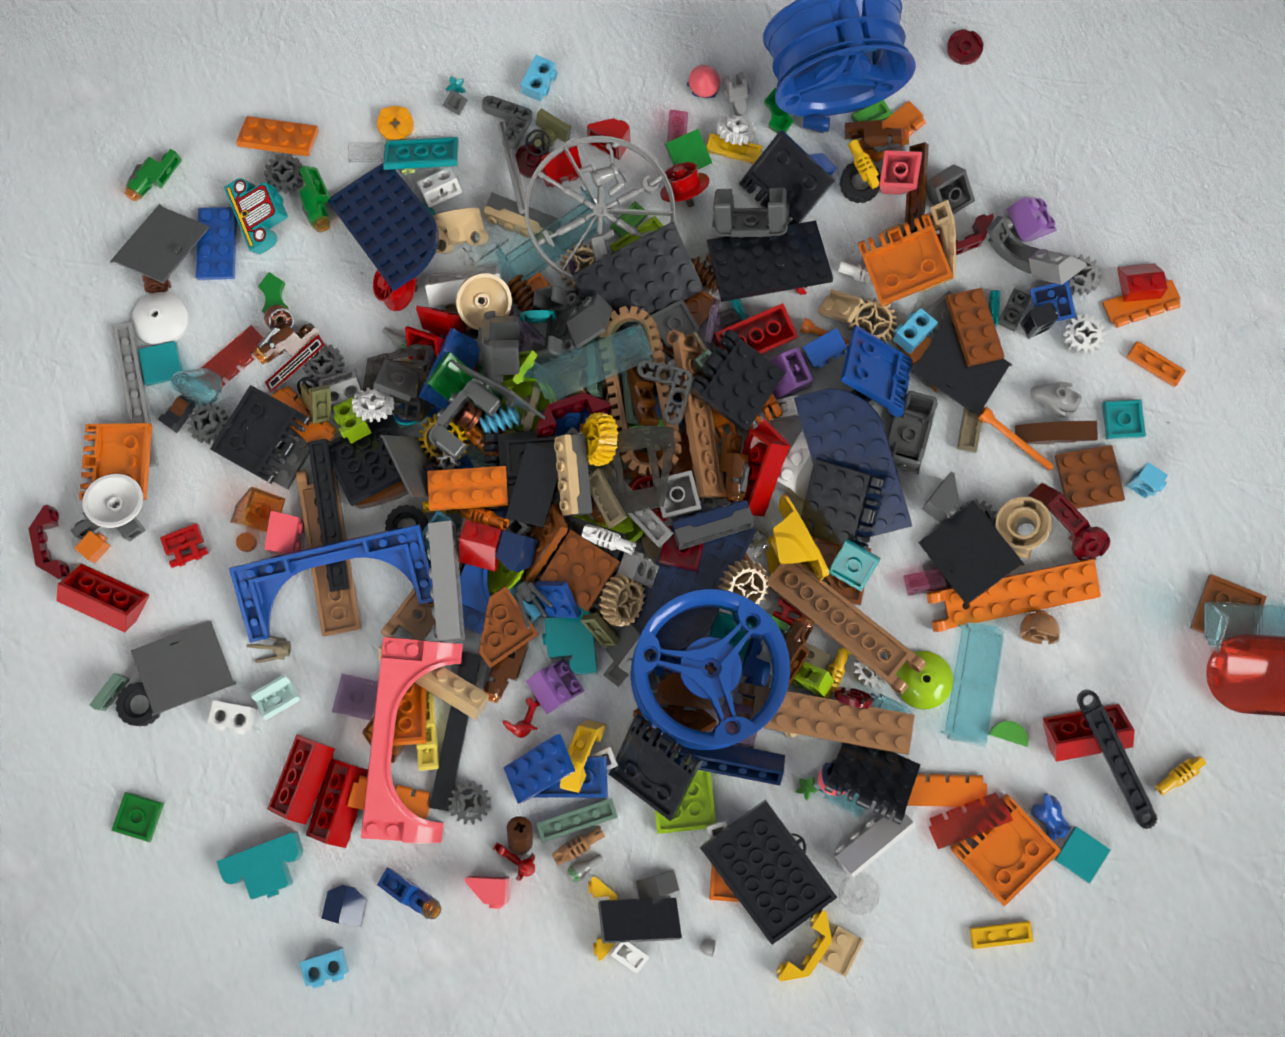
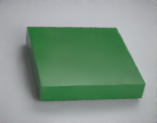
M699 129L664 144L673 166L684 162H693L699 170L712 164Z
M125 792L111 831L151 842L164 803Z

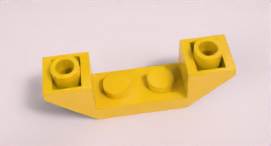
M587 720L578 725L567 750L575 772L560 781L561 789L580 792L586 778L585 763L594 742L601 741L607 727L606 724Z
M592 876L591 881H588V891L593 893V898L609 896V900H618V894L597 876ZM602 937L596 939L597 943H593L594 956H598V961L603 960L616 944H603Z
M823 909L810 918V926L823 936L821 938L818 937L812 945L814 949L810 956L806 954L803 958L801 969L789 960L785 963L781 962L776 970V973H778L776 977L781 982L809 977L832 943L827 912Z

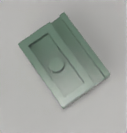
M113 673L89 705L95 710L106 711L130 679L125 675Z

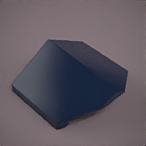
M502 530L495 557L507 569L521 572L532 566L539 540Z
M341 885L327 891L321 919L338 924L361 927L367 898L355 887Z

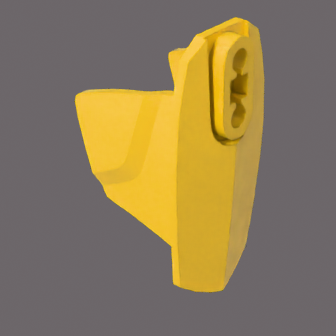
M782 494L778 510L784 520L773 528V535L765 543L769 574L771 576L780 564L802 563L817 575L819 581L829 575L828 567L791 500L786 494Z

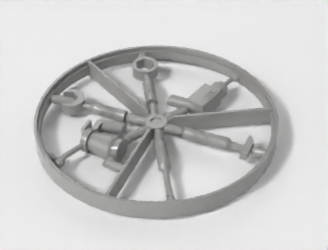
M609 136L582 137L556 148L535 170L528 185L525 198V221L534 248L553 270L573 281L575 280L572 274L565 271L596 219L597 234L599 236L590 240L596 261L608 255L605 241L614 237L613 229L602 234L604 217L616 223L617 226L633 236L637 235L640 238L651 233V231L641 234L638 232V229L620 218L618 220L612 214L671 216L670 222H675L674 194L661 166L640 147L628 141ZM586 143H607L606 148L610 151L611 164L609 167L596 169L595 171L592 164L579 169L568 150L574 146ZM622 146L639 154L659 174V176L648 183L647 180L651 175L646 176L641 188L633 189L617 197V200L606 205L603 204L602 186L613 178L616 179L617 184L608 190L609 196L612 197L624 187L619 174L627 182L624 171L618 169L614 164L612 147ZM565 151L593 203L585 200L586 197L571 188L557 183L541 171L553 158ZM588 171L591 173L594 184L598 187L597 201L582 175ZM537 177L562 189L566 195L581 204L584 203L593 212L585 215L584 218L581 216L558 228L551 235L548 234L547 230L543 231L544 238L536 241L530 225L529 199ZM660 181H663L667 189L671 211L611 209L638 196L639 192L643 190L649 194L655 193L658 190ZM593 218L563 268H560L549 259L540 248V245L546 241L548 245L554 247L555 245L551 238L557 235L561 236Z

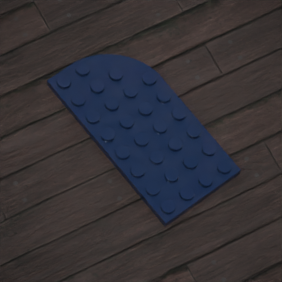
M382 163L332 195L327 201L393 292L418 276L434 257L439 243L438 226L433 216L395 169L384 170Z
M822 389L795 397V405L813 464L815 458H820L886 479L884 487H879L883 490L882 495L867 492V497L877 499L880 502L879 506L868 505L878 509L875 523H867L873 526V530L868 532L858 528L857 533L873 537L912 527L913 524L884 424L877 411L860 396L840 389Z
M700 503L701 511L704 513L712 511L713 508ZM695 513L677 516L676 519L680 517L689 518L692 517ZM753 527L752 529L705 542L697 572L659 563L661 549L655 562L659 569L652 588L644 586L643 594L646 596L643 598L645 603L641 607L643 611L639 612V618H635L634 623L644 629L647 622L662 606L685 593L704 589L721 590L718 585L723 583L719 579L724 578L725 574L723 571L728 572V565L734 566L735 561L741 562L757 529ZM695 608L674 616L661 627L655 636L659 641L660 647L666 650L677 651L701 639L711 628L720 608Z

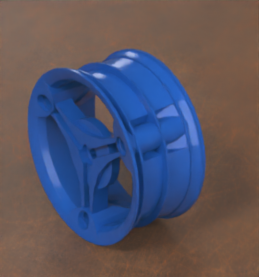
M796 0L779 11L768 22L763 32V42L765 48L773 57V73L778 80L775 93L778 107L784 112L795 116L811 117L826 115L827 117L866 108L890 97L904 87L914 75L916 63L913 55L904 46L906 35L903 27L900 25L902 13L901 0Z
M718 589L696 590L672 599L662 606L647 622L632 657L630 671L631 687L641 714L646 721L652 723L651 727L654 730L656 728L662 730L660 735L666 733L676 741V744H681L683 747L690 749H721L739 743L757 733L774 717L787 693L790 678V659L786 642L777 624L755 602L730 591ZM713 607L732 612L733 620L737 627L723 639L716 637L701 638L693 642L686 651L662 649L658 639L655 637L667 621L687 610ZM741 629L746 635L733 647L728 642ZM749 636L756 640H764L772 663V682L769 694L762 708L750 720L736 715L731 691L739 683L742 674V664L738 653ZM654 652L656 658L649 661L645 658L644 653ZM660 655L681 659L680 665L659 661ZM708 665H712L711 668L715 670V672L708 674V670H706L705 667L707 668ZM656 666L680 673L685 687L692 694L702 699L710 700L719 719V724L712 732L697 731L683 726L672 719L661 708L652 693L648 680V675ZM722 697L725 699L730 717L727 719L724 718L718 700ZM728 722H732L734 724V733H729L726 730V724Z

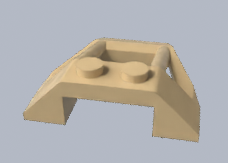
M948 200L931 207V212L928 214L935 231L939 230L943 252L953 278L919 291L920 293L955 279L956 228ZM897 223L889 228L882 230V233L887 244L890 243V239L888 237L886 230H889L899 225L901 233L904 237L903 224Z

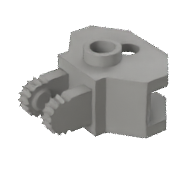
M743 72L736 74L737 86H732L729 76L722 78L724 100H727L728 104L732 103L733 110H735L734 112L738 116L746 113L745 99L749 98L748 94H750L749 85Z

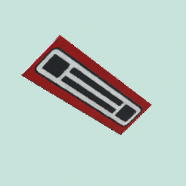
M319 334L265 381L270 393L274 392L325 346Z

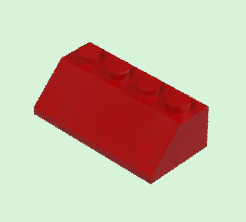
M783 303L715 332L712 337L716 347L724 350L720 340L723 338V332L730 329L760 354L799 338Z
M750 429L742 454L749 455L748 466L750 470L747 494L728 492L726 499L730 503L738 500L741 502L747 500L752 516L765 517L790 446L776 437Z
M81 563L58 583L56 601L125 633L136 623L149 598V594Z
M1119 704L1104 706L1124 749L1133 748L1135 730ZM1082 711L1042 718L1048 747L1056 762L1102 753Z
M296 734L267 810L286 820L306 825L311 816L315 800L319 796V790L326 777L328 766L333 759L335 748Z
M332 759L328 766L306 836L328 845L342 848L347 847L358 812L357 808L347 806L353 783H358L360 775L367 777L368 769Z

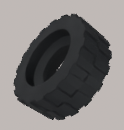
M853 162L848 164L840 178L841 193L849 201L858 204L871 201L877 195L880 186L871 189L869 185L864 190L854 188L851 181L853 176L859 174ZM877 167L876 170L879 175L876 177L880 185L881 173H879V169Z
M400 505L388 514V518L385 520V531L398 528L400 520L407 517L412 518L416 524H420L422 532L429 522L419 508L413 505Z
M143 683L129 684L117 696L115 709L118 712V717L124 723H128L131 726L141 727L154 723L160 717V713L152 716L151 713L153 711L150 702L147 711L143 714L132 712L130 708L131 700L137 695L147 697Z

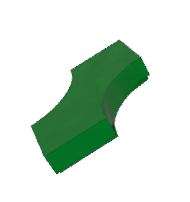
M774 88L764 101V104L771 113L768 128L777 134L780 130L786 133L794 121L788 113L778 107L775 99L777 89Z
M270 272L258 285L265 295V305L262 309L264 314L270 306L275 304L289 309L282 299V290L285 286L284 281Z

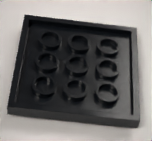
M387 414V419L380 418V422L376 419H373L372 422H367L372 433L353 443L347 437L343 438V436L328 442L331 465L351 506L402 481L385 443L380 437L381 435L403 436L393 414Z

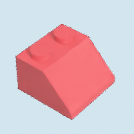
M884 152L879 185L883 194L902 195L917 189L922 152Z
M271 511L264 549L274 556L301 550L300 536L304 533L303 521L299 517Z
M468 876L465 878V883L483 904H489V908L500 909L508 903L509 877Z

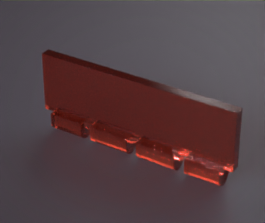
M250 325L194 374L208 390L212 388L215 392L219 391L226 385L222 380L224 377L230 381L240 373V370L237 368L238 365L244 369L255 360L251 356L253 352L257 357L262 354L257 347L263 337Z
M995 792L983 797L985 802L983 806L980 799L964 804L967 811L965 813L961 806L946 811L947 820L944 819L942 813L929 818L932 826L928 828L937 849L940 850L1013 821L1004 799H999Z

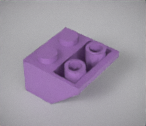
M1024 197L1006 209L1021 241L1030 242L1057 231L1055 220L1049 215L1047 204L1041 198Z
M799 347L781 353L771 360L772 363L786 372L773 391L776 400L812 386L813 378Z
M565 659L539 670L526 681L546 714L560 708L585 691Z

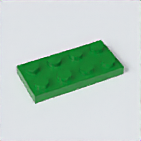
M450 352L446 353L426 382L427 385L447 401L455 392L459 393L470 381L474 380L451 363V360H454L467 367ZM482 410L481 414L482 419H484V410ZM478 420L476 424L481 427L480 421Z

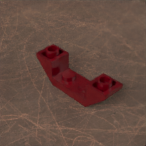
M993 214L978 216L972 225L975 234H970L959 242L956 240V255L982 245L988 233L987 228L993 221ZM939 233V234H937V237H938L939 242H940L941 247H942L941 238H940V233Z
M581 393L549 403L543 413V416L546 417L545 420L540 418L537 424L536 435L537 437H549L556 433V421L554 418L559 419L572 412L578 413L585 408L589 416L598 412L610 415L611 405L609 402L587 393Z
M1043 482L1028 495L1041 501L1071 533L1068 539L1072 543L1081 531L1091 527L1088 520L1061 492Z
M47 504L42 507L28 528L34 561L37 567L57 579L63 580L70 574V568L66 562L61 560L50 561L51 553L47 549L46 544L48 537L44 531L59 526V513L54 507Z

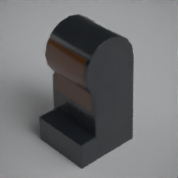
M180 395L166 413L161 414L158 420L178 433L189 418L188 415L192 414L195 403L184 395Z

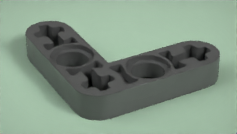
M494 96L484 97L482 109L485 113L510 121L502 136L503 146L509 149L516 148L532 122V111L527 107ZM510 109L511 112H505L503 110ZM514 126H519V127H521L522 129L517 130V129H514L513 127H514Z
M644 360L640 362L637 371L642 379L672 386L664 411V418L668 424L678 425L682 421L692 387L693 377L691 373L683 368ZM649 366L650 370L656 371V377H654L653 372L648 371L644 374L642 369H646ZM669 370L670 377L667 379L660 378L661 371ZM686 375L688 380H685L683 383L684 389L678 388L681 387L679 377ZM678 392L684 395L681 402L673 400V396ZM671 404L677 407L676 414L678 417H674L673 420H671L670 416H668L669 414H673L674 407L671 406Z

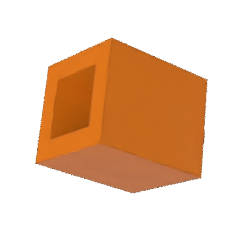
M89 531L74 549L87 560L96 563L111 545L106 542L108 538L102 533L98 532L96 534Z

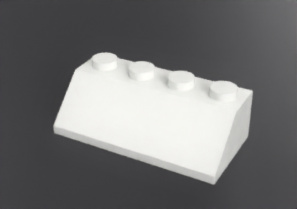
M500 264L426 275L425 288L429 307L442 308L446 304L452 303L456 305V295L461 284L475 274L488 273L502 279Z
M802 429L783 463L776 486L804 502L813 462Z
M886 807L880 812L882 814L881 817L877 820L873 818L865 825L867 828L863 832L857 831L850 837L851 842L847 845L843 843L835 849L836 854L833 857L849 876L855 877L914 828L916 824L906 814L900 825L893 822L894 810L890 819H886L885 812L888 808Z

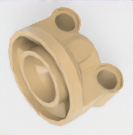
M464 208L433 215L439 230L437 253L449 254L454 250L455 245L469 243L474 246H483L488 242V234L484 229L480 208ZM476 233L480 235L478 242L475 240ZM443 241L446 243L444 250L441 247Z
M1018 497L1009 500L1001 507L996 516L995 526L1020 558L1029 559L1032 549L1041 545L1048 538L1051 532L1052 519L1048 508L1041 501L1032 497ZM1029 523L1034 526V530L1031 534L1020 535L1018 534L1019 526Z

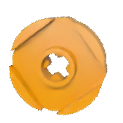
M390 106L381 109L380 115L377 118V128L386 140H405L413 132L414 121L407 108ZM393 121L400 122V124H397V127L395 128L391 123Z

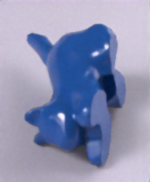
M1045 793L1043 797L1044 802L1033 805L1032 815L1044 822L1046 834L1052 841L1056 839V836L1065 838L1071 827L1062 815V806L1055 796H1049V794Z

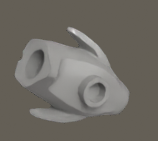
M1061 381L1050 385L1034 386L1030 390V396L1033 400L1042 403L1051 414L1063 418L1067 417V414L1062 411L1075 412L1082 400V396L1079 393L1066 388L1072 387V384Z

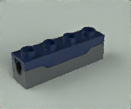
M738 500L726 507L717 506L712 511L706 513L703 511L697 512L689 518L680 517L672 522V532L674 533L678 549L682 550L752 529L755 521L747 500L742 502Z

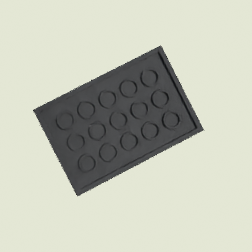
M816 220L788 225L787 232L780 236L742 238L724 236L707 240V247L721 302L833 282V275Z
M674 222L664 225L572 274L584 300L588 296L592 297L598 293L611 306L612 312L615 310L618 315H620L619 308L625 306L629 311L631 306L638 307L640 311L643 309L649 315H652L681 299L684 301L704 290ZM634 321L622 324L616 330L614 337L640 323Z
M766 799L700 846L702 852L771 945L837 898L834 891Z

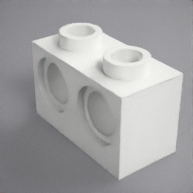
M450 167L417 181L418 187L429 208L462 193L457 178Z
M213 700L207 724L214 725L213 729L225 731L226 727L233 728V733L244 735L245 731L251 732L256 708ZM224 711L226 717L223 721H220L218 718L219 713ZM243 714L245 721L242 725H239L238 717Z

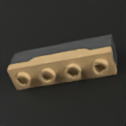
M492 192L483 210L486 221L494 225L497 223L508 231L515 230L520 232L522 236L530 238L527 231L525 213H519L517 202ZM529 207L530 225L536 240L544 238L543 231L547 230L548 234L551 235L561 227L560 219Z
M585 434L556 437L554 449L557 458L556 469L558 471V489L560 491L562 516L592 513Z

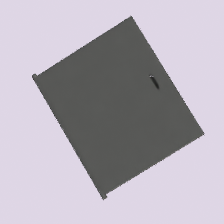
M159 204L110 262H115L164 283L210 227L164 208Z
M451 360V363L472 379L482 381L484 386L492 393L507 400L505 402L506 405L513 407L515 404L545 420V416L512 390Z
M381 435L380 437L385 443L410 498H428L427 471L440 470V468L437 466L435 458L430 460V452L424 454L427 450L426 447L421 448L424 441H419V437Z
M211 621L131 650L153 711L151 713L152 716L237 684L232 679Z

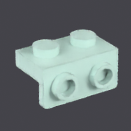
M285 674L251 693V697L256 701L265 720L300 701L293 682Z

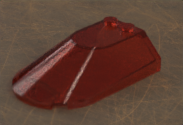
M1243 634L1228 638L1219 644L1210 655L1206 667L1207 684L1213 696L1222 705L1235 712L1285 716V636Z

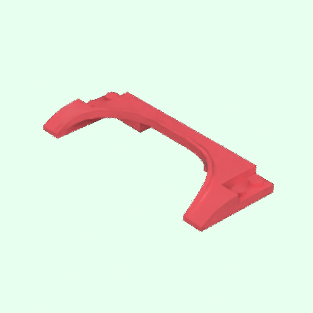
M383 637L361 829L362 839L402 841L403 843H441L443 822L430 821L414 814L397 795L391 777V756L397 710L406 691L417 679L431 670L446 665L461 664L463 644Z

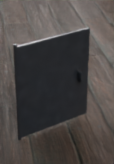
M943 319L942 322L944 323L914 367L912 373L978 416L1008 367H1011L1012 364L1003 358L968 367L954 325Z
M973 500L970 505L918 542L966 605L1018 567L1025 565Z

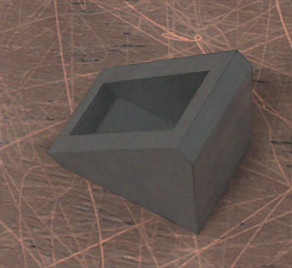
M674 870L636 881L640 899L658 898L679 891Z

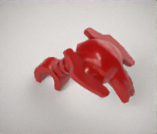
M535 695V703L531 697L526 698L528 710L524 720L518 721L515 725L507 720L502 722L507 730L519 738H524L530 734L531 730L538 729L530 723L536 707L540 706Z
M497 842L493 850L499 855L506 857L515 865H518V875L515 878L517 881H521L524 876L529 877L535 873L534 853H531L530 857L521 860V858L511 853L500 843Z

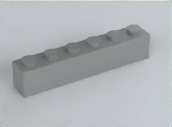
M451 520L428 523L426 538L429 541L430 548L427 549L428 559L431 560L429 577L433 582L430 594L431 598L434 599L432 615L436 620V626L433 629L434 637L439 642L465 640L456 523Z

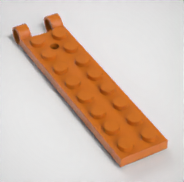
M1091 558L1006 576L970 602L967 609L963 608L964 601L953 587L926 593L929 604L939 603L944 600L947 618L931 622L933 632H942L950 628L1099 598L1101 593L1095 559Z

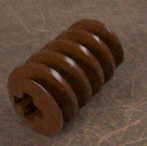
M700 256L695 259L691 258L703 287L706 286L705 290L711 291V295H713L718 290L714 271L711 272L712 265L706 268V260L699 263Z
M517 275L507 283L513 302L521 312L541 310L533 306L534 291L529 293L532 287H525L528 281H521L524 277L523 275Z
M522 816L512 818L507 824L508 847L514 854H526L533 845L532 824L527 818Z

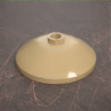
M488 273L475 274L466 279L461 284L456 295V309L460 318L468 326L477 330L478 327H482L484 313L495 311L496 316H508L512 306L511 293L506 283L499 277ZM479 297H483L482 303H478Z

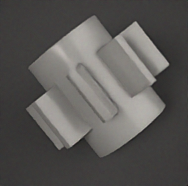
M442 451L444 456H437V459L440 460L437 466H442L444 470L455 469V466L461 465L457 461L458 459H454L444 451ZM447 457L451 458V464L447 463Z

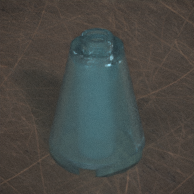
M207 368L178 371L171 379L173 388L197 405L202 404L206 406L207 403L213 404L218 399V394L222 391V381L219 375Z

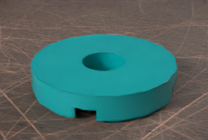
M547 310L524 311L519 313V320L524 322L527 319L529 323H547L548 319H552L554 322L557 320V312Z

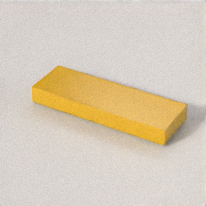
M709 134L706 145L708 153L752 164L761 155L762 145L750 142L747 145L744 143L733 145L730 141L725 142V138L720 139L718 134Z
M1030 921L969 928L972 949L1034 942Z

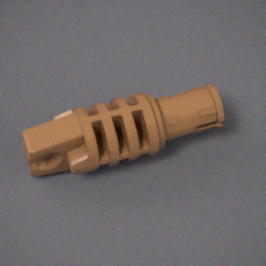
M598 826L585 835L580 834L563 844L552 856L557 865H561L590 850V845L605 838V835L600 826Z

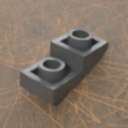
M1014 288L1000 316L998 325L1015 331L1031 295Z

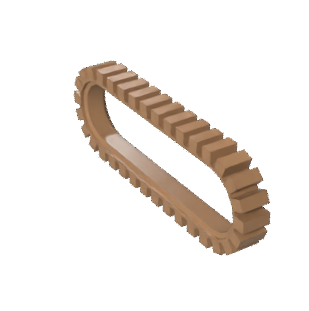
M625 306L619 308L620 315L615 310L611 313L612 321L608 322L606 331L599 335L602 339L599 342V346L603 351L601 357L605 363L603 368L607 374L605 378L606 383L609 385L607 387L608 394L612 397L609 398L610 405L614 408L611 410L612 416L616 420L615 424L618 426L617 431L619 432L617 439L621 443L618 444V449L623 455L621 457L624 463L632 471L644 477L650 474L653 477L661 476L660 468L667 473L671 470L668 463L676 465L679 460L674 455L681 454L682 447L679 443H676L681 441L680 433L677 431L679 430V425H670L664 418V411L671 390L670 386L656 382L667 439V449L665 454L653 463H644L636 458L629 423L626 420L625 401L614 348L616 330L626 322L635 321L642 324L646 330L651 361L665 364L666 359L665 354L662 352L664 348L663 343L660 341L662 339L661 333L654 319L643 309L640 311L638 307L631 306L629 311ZM668 370L661 371L660 378H669L666 374ZM675 410L673 411V414L668 415L670 416L671 420H673L674 417H677Z

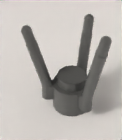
M525 581L517 586L515 597L519 602L526 628L530 629L523 600L526 602L532 600L544 617L547 614L535 596L537 595L549 607H552V603L535 588L532 582Z

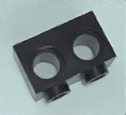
M1050 302L1029 311L1020 322L1028 339L1048 331L1059 319L1058 312L1055 307H1052Z

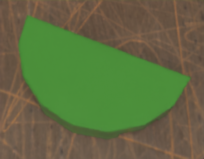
M1003 721L996 724L988 734L1028 747L1026 731L1021 725L1012 721Z

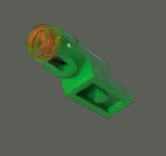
M172 149L163 155L160 163L148 157L143 164L136 165L126 184L124 194L132 201L137 202L152 188V184L162 189L182 159Z
M303 165L299 169L306 184L299 192L303 204L302 210L310 225L317 232H325L330 228V219L324 204L330 199V196L318 169Z

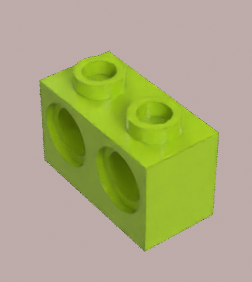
M354 397L333 407L336 413L333 417L337 425L342 426L339 430L343 438L347 437L351 443L372 433L366 420L363 421L362 416L357 418L356 413H353L352 399Z
M804 662L791 684L825 698L834 680L827 670Z

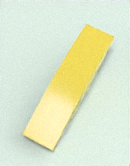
M427 690V743L416 744L419 771L439 769L434 694Z

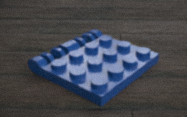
M856 325L851 331L840 381L886 407L893 416L901 417L904 412V400L908 390L909 374L911 373L913 360Z

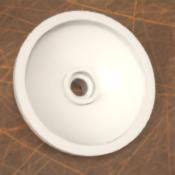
M155 292L145 296L138 302L132 313L135 334L143 342L153 346L178 340L188 325V312L184 303L175 295L167 292Z
M122 474L106 475L94 481L87 488L83 496V510L88 519L98 526L106 528L119 527L137 516L143 505V492L139 484L129 476Z

